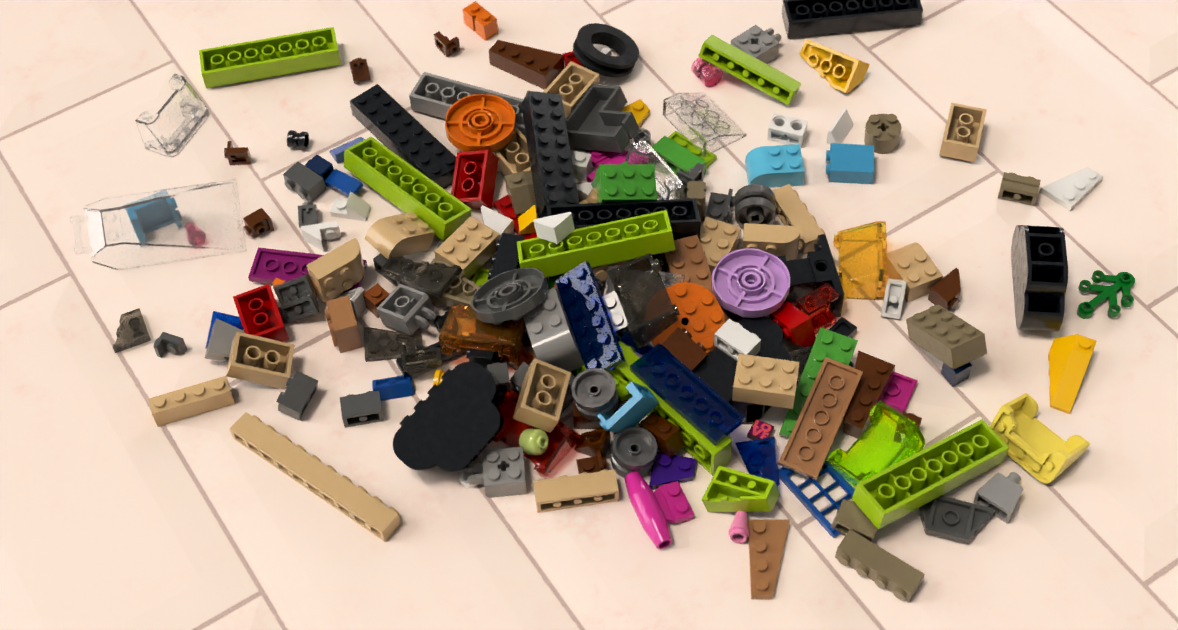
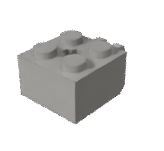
M754 25L733 38L730 44L768 64L778 56L779 41L782 37L779 33L773 35L775 31L772 28L764 31L759 26Z
M399 284L376 308L383 325L411 336L419 327L425 329L429 327L430 323L426 319L435 320L437 318L430 297L424 292L403 284Z
M523 446L482 450L483 463H472L467 467V471L471 474L483 473L469 476L468 482L474 485L484 484L487 497L527 494Z

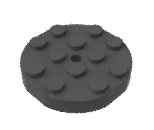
M523 267L506 271L491 278L476 290L471 301V307L477 319L485 323L499 325L508 320L517 321L524 314L544 302L549 286L543 272L539 269Z

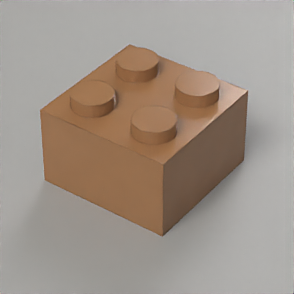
M349 295L326 301L328 309L324 311L334 347L338 346L340 353L363 347Z

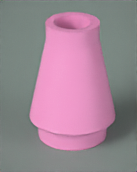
M745 511L736 512L728 533L733 542L743 543L749 537L748 514Z

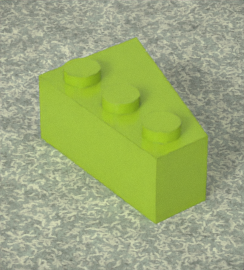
M719 465L702 498V502L707 512H770L773 510L780 493L775 481Z

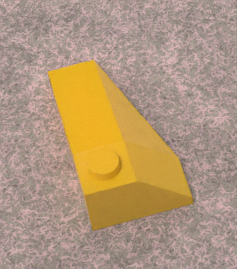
M805 39L799 54L822 78L829 82L830 86L847 94L863 81L870 65L808 39Z
M1079 334L1054 338L1048 353L1051 408L1070 414L1096 345V340Z

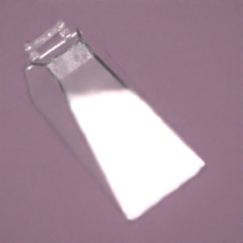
M236 178L107 197L85 205L83 208L84 215L70 216L76 246L74 253H90V259L93 263L117 271L247 251ZM80 222L86 223L89 245L83 247Z

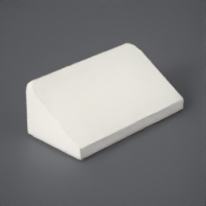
M844 108L828 130V144H841L854 124L847 109Z

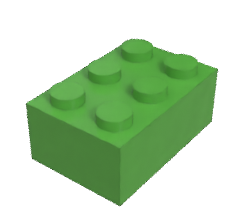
M600 164L596 170L598 203L657 200L654 164Z

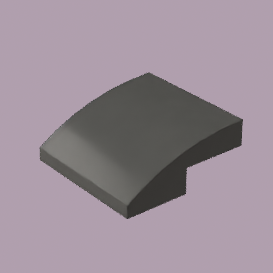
M308 274L273 287L281 304L278 308L286 324L319 313L316 293Z

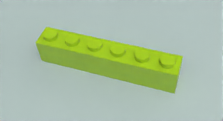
M712 34L703 42L698 55L700 58L786 105H789L796 97L802 84Z

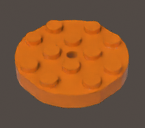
M473 94L456 101L446 113L445 130L447 138L453 146L464 152L478 150L494 152L506 146L515 135V111L510 103L496 95Z
M689 282L676 283L658 292L648 306L645 320L646 332L655 349L671 360L674 359L661 345L678 327L681 330L685 328L692 335L691 339L696 344L700 342L707 349L706 353L716 347L714 346V334L725 323L724 312L715 295L705 287ZM683 318H687L689 320V323L687 325H683L681 323V320Z

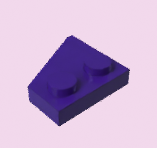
M657 452L649 484L650 488L654 490L656 486L676 481L683 483L693 481L697 459L677 455L669 457L664 453Z

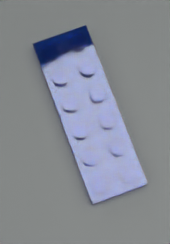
M584 261L557 278L555 282L585 368H599L608 372L623 363L625 359L589 262Z
M660 343L630 365V371L715 446L745 422V417Z

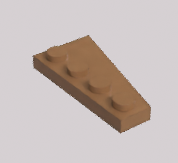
M748 519L751 600L773 599L790 520Z

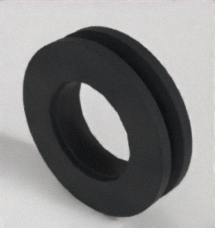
M591 23L584 25L579 29L573 44L574 55L582 65L591 71L607 77H623L630 74L639 57V49L634 40L625 32L606 24ZM593 44L608 46L617 52L619 56L606 55L598 51Z

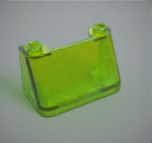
M879 401L870 409L869 420L871 425L846 452L839 448L832 451L826 459L833 469L855 487L858 483L920 452L925 446V438L916 422L882 401Z

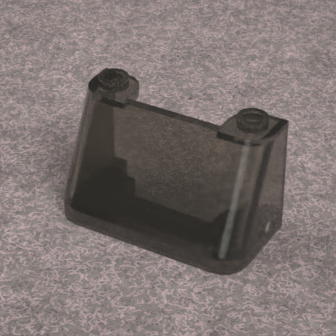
M651 253L607 271L625 314L628 329L638 349L646 346L675 323L678 320L677 316L680 315L676 303L672 305L660 276L661 265L658 259H653Z

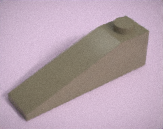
M574 170L576 184H581ZM531 171L506 175V191L515 215L520 216L535 205L536 207Z
M433 259L414 288L426 293L434 305L472 308L471 301L479 286L473 281L468 280L460 271L458 272L450 263Z

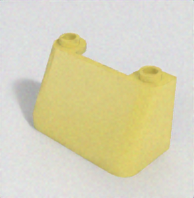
M1025 393L1002 405L989 427L1009 447L1007 455L1037 480L1047 484L1055 480L1077 460L1091 443L1079 435L1069 437L1066 442L1035 418L1039 410L1038 404L1035 399Z

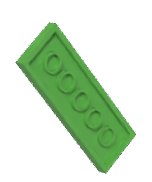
M820 327L795 391L793 409H788L779 432L780 436L789 439L825 357L849 366L858 340Z

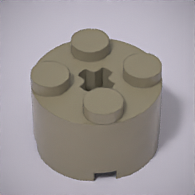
M895 114L870 115L865 125V145H874V152L878 154H889L896 147L898 148L902 127Z

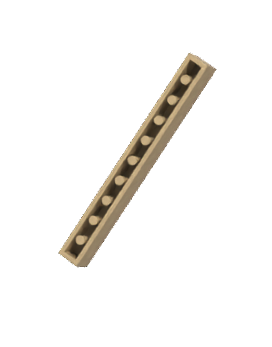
M245 412L229 428L234 440L382 541L386 542L401 525L399 512L395 508L387 507L377 496L372 497L365 488L360 485L357 487L347 476H341L332 466L324 465L316 455L311 456L301 445L296 446L286 435L281 436L271 425L266 426L256 415L251 416Z

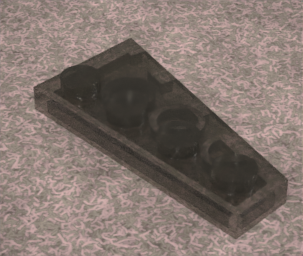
M390 257L380 271L386 277L441 299L462 272V269L458 265L449 267L443 263L434 265L429 264L428 261L413 262L412 259Z

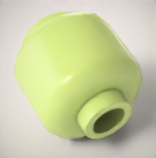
M526 429L519 438V446H523V453L527 455H542L549 445L548 435L541 429Z

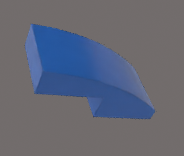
M336 169L324 180L327 187L338 190L341 195L349 197L350 192L357 195L363 187L361 182Z

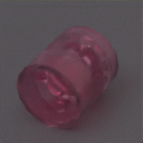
M700 57L691 66L692 73L708 88L718 84L723 77V72L719 67Z

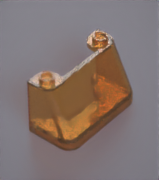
M457 304L451 307L438 340L443 355L452 356L454 349H456V352H460L462 347L498 352L499 357H503V354L509 357V363L519 364L527 328L523 317L517 321L508 320L499 325H494L493 323H485L478 320L472 307Z

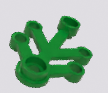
M1096 270L1091 277L1093 282H1109L1114 284L1111 286L1091 284L1088 280H1082L1079 284L1078 289L1082 293H1100L1091 301L1079 304L1077 315L1082 319L1091 318L1094 308L1107 298L1109 300L1108 315L1117 317L1121 311L1120 306L1117 305L1116 292L1119 289H1122L1121 305L1131 307L1134 298L1130 295V288L1133 287L1135 278L1128 272H1120L1115 276L1104 275L1102 271Z

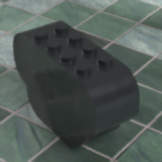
M1016 225L1011 244L1016 327L1020 330L1058 332L1064 318L1065 293L1068 284V261L1063 227Z
M766 316L743 318L739 322L744 329L756 334L761 339L760 351L756 356L791 361L789 352L781 346L783 331L776 322ZM717 347L713 351H709L704 361L692 371L690 376L689 402L694 407H698L707 419L713 420L716 425L724 424L730 419L743 425L753 424L756 418L760 420L772 406L732 401L737 360Z
M463 362L453 370L448 369L441 377L443 381L439 385L435 384L427 392L429 396L426 400H420L413 408L415 412L410 416H405L399 423L401 427L394 435L393 450L406 466L414 470L430 469L436 465L445 471L463 470L472 464L482 453V450L500 433L504 424V416L500 407L494 403L500 391L499 382L495 375L485 366L475 362Z

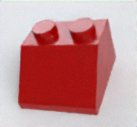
M787 301L777 311L770 314L771 320L781 327L783 337L786 340L789 339L796 345L808 348L813 347L816 336L811 318Z

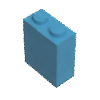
M830 144V150H826V161H829V164H826L825 174L829 175V182L873 183L874 145Z

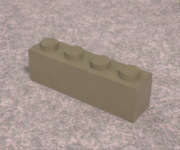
M851 529L836 550L835 558L841 564L850 566L862 577L871 579L878 587L889 590L895 597L908 603L923 582L924 573Z

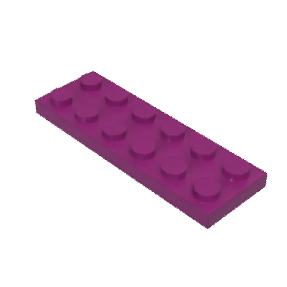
M258 247L248 278L252 282L272 284L276 278L287 282L308 274L306 265L323 255ZM363 259V263H364V267H365V271H366L367 260H364V259ZM363 278L359 283L352 286V288L345 290L343 292L361 287Z

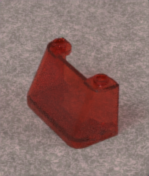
M509 389L498 405L504 416V424L502 430L493 441L497 443L500 440L512 448L520 447L519 438L524 430L539 428L513 419L519 394ZM560 420L551 433L546 432L549 445L545 453L542 455H527L523 453L526 458L535 464L534 469L543 475L545 472L550 474L582 437L581 434Z

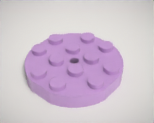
M746 248L728 253L721 258L712 274V292L720 306L744 318L763 317L777 311L784 303L790 290V274L786 265L777 256L760 249Z

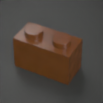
M678 327L662 343L661 347L691 374L707 357V349L700 342L696 344L691 339L692 335L685 328L681 330Z
M654 412L638 423L640 428L646 429L654 436L658 446L657 449L669 457L685 446L680 428Z

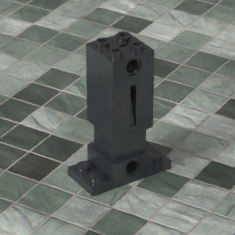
M825 234L818 235L817 243H814L815 251L807 252V258L787 261L785 256H778L786 265L790 274V290L784 303L787 301L793 303L812 300L813 305L827 303V309L831 311L833 318L841 317L844 291Z

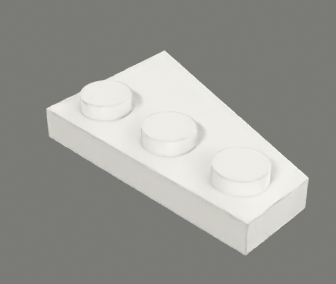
M1086 167L1041 187L1040 193L1068 211H1071L1102 181L1103 176L1093 169Z

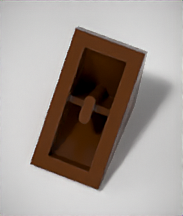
M602 428L582 433L574 450L591 457L596 456V451L600 450L601 457L606 456L611 445L610 430L606 431Z

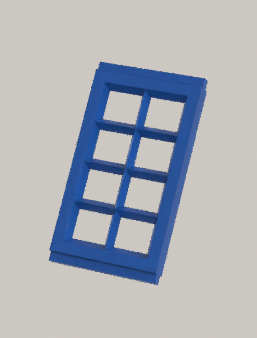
M827 459L825 460L824 469L821 470L818 477L828 472L835 480L826 488H823L812 478L797 486L789 478L795 471L785 467L777 470L776 474L822 527L833 538L840 535V532L830 527L831 523L824 515L835 507L838 510L843 499L852 498L855 489ZM813 482L820 492L808 499L800 489ZM840 485L847 494L835 502L827 492ZM825 495L832 504L820 512L812 502Z

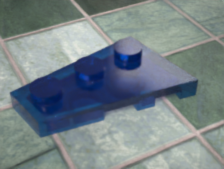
M769 437L735 443L748 473L775 481L780 493L776 438Z

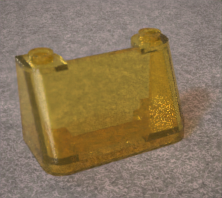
M876 221L838 231L837 235H834L833 246H837L838 276L844 291V299L883 300L888 274L886 221Z

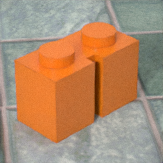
M476 1L463 9L464 24L471 30H476V34L486 41L498 33L497 18Z

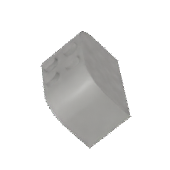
M556 287L548 289L544 302L524 314L523 319L537 359L570 372L582 367L585 363L566 306Z

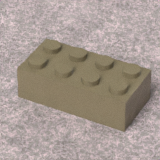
M939 304L906 319L909 339L952 369H956L987 354L985 334Z

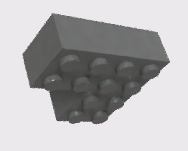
M591 85L566 119L570 148L623 153L630 143V139H633L640 128L632 112H622L628 102L620 86Z

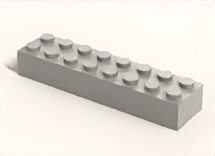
M423 72L409 95L411 110L446 119L448 109L461 98L473 94L499 96L513 107L516 114L515 129L518 128L526 137L521 106L524 99Z

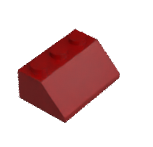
M489 150L457 152L451 194L471 209H481L482 205L491 209L499 158Z
M270 284L233 296L246 334L281 342L289 340Z

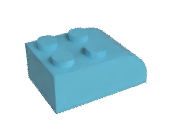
M800 144L761 146L752 149L746 155L745 166L748 185L761 184L769 188L782 187L788 184L790 186H803L804 166Z

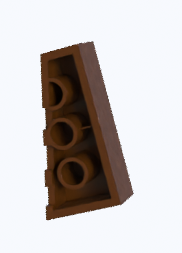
M497 40L488 50L490 65L544 90L565 68L563 54Z
M858 350L855 369L863 371V375L845 414L843 433L862 440L894 378L895 365Z

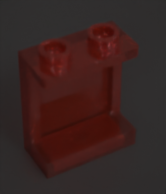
M826 283L796 301V307L811 318L815 334L819 332L820 327L826 329L836 323V318L829 311L830 303L839 298V294L829 283Z

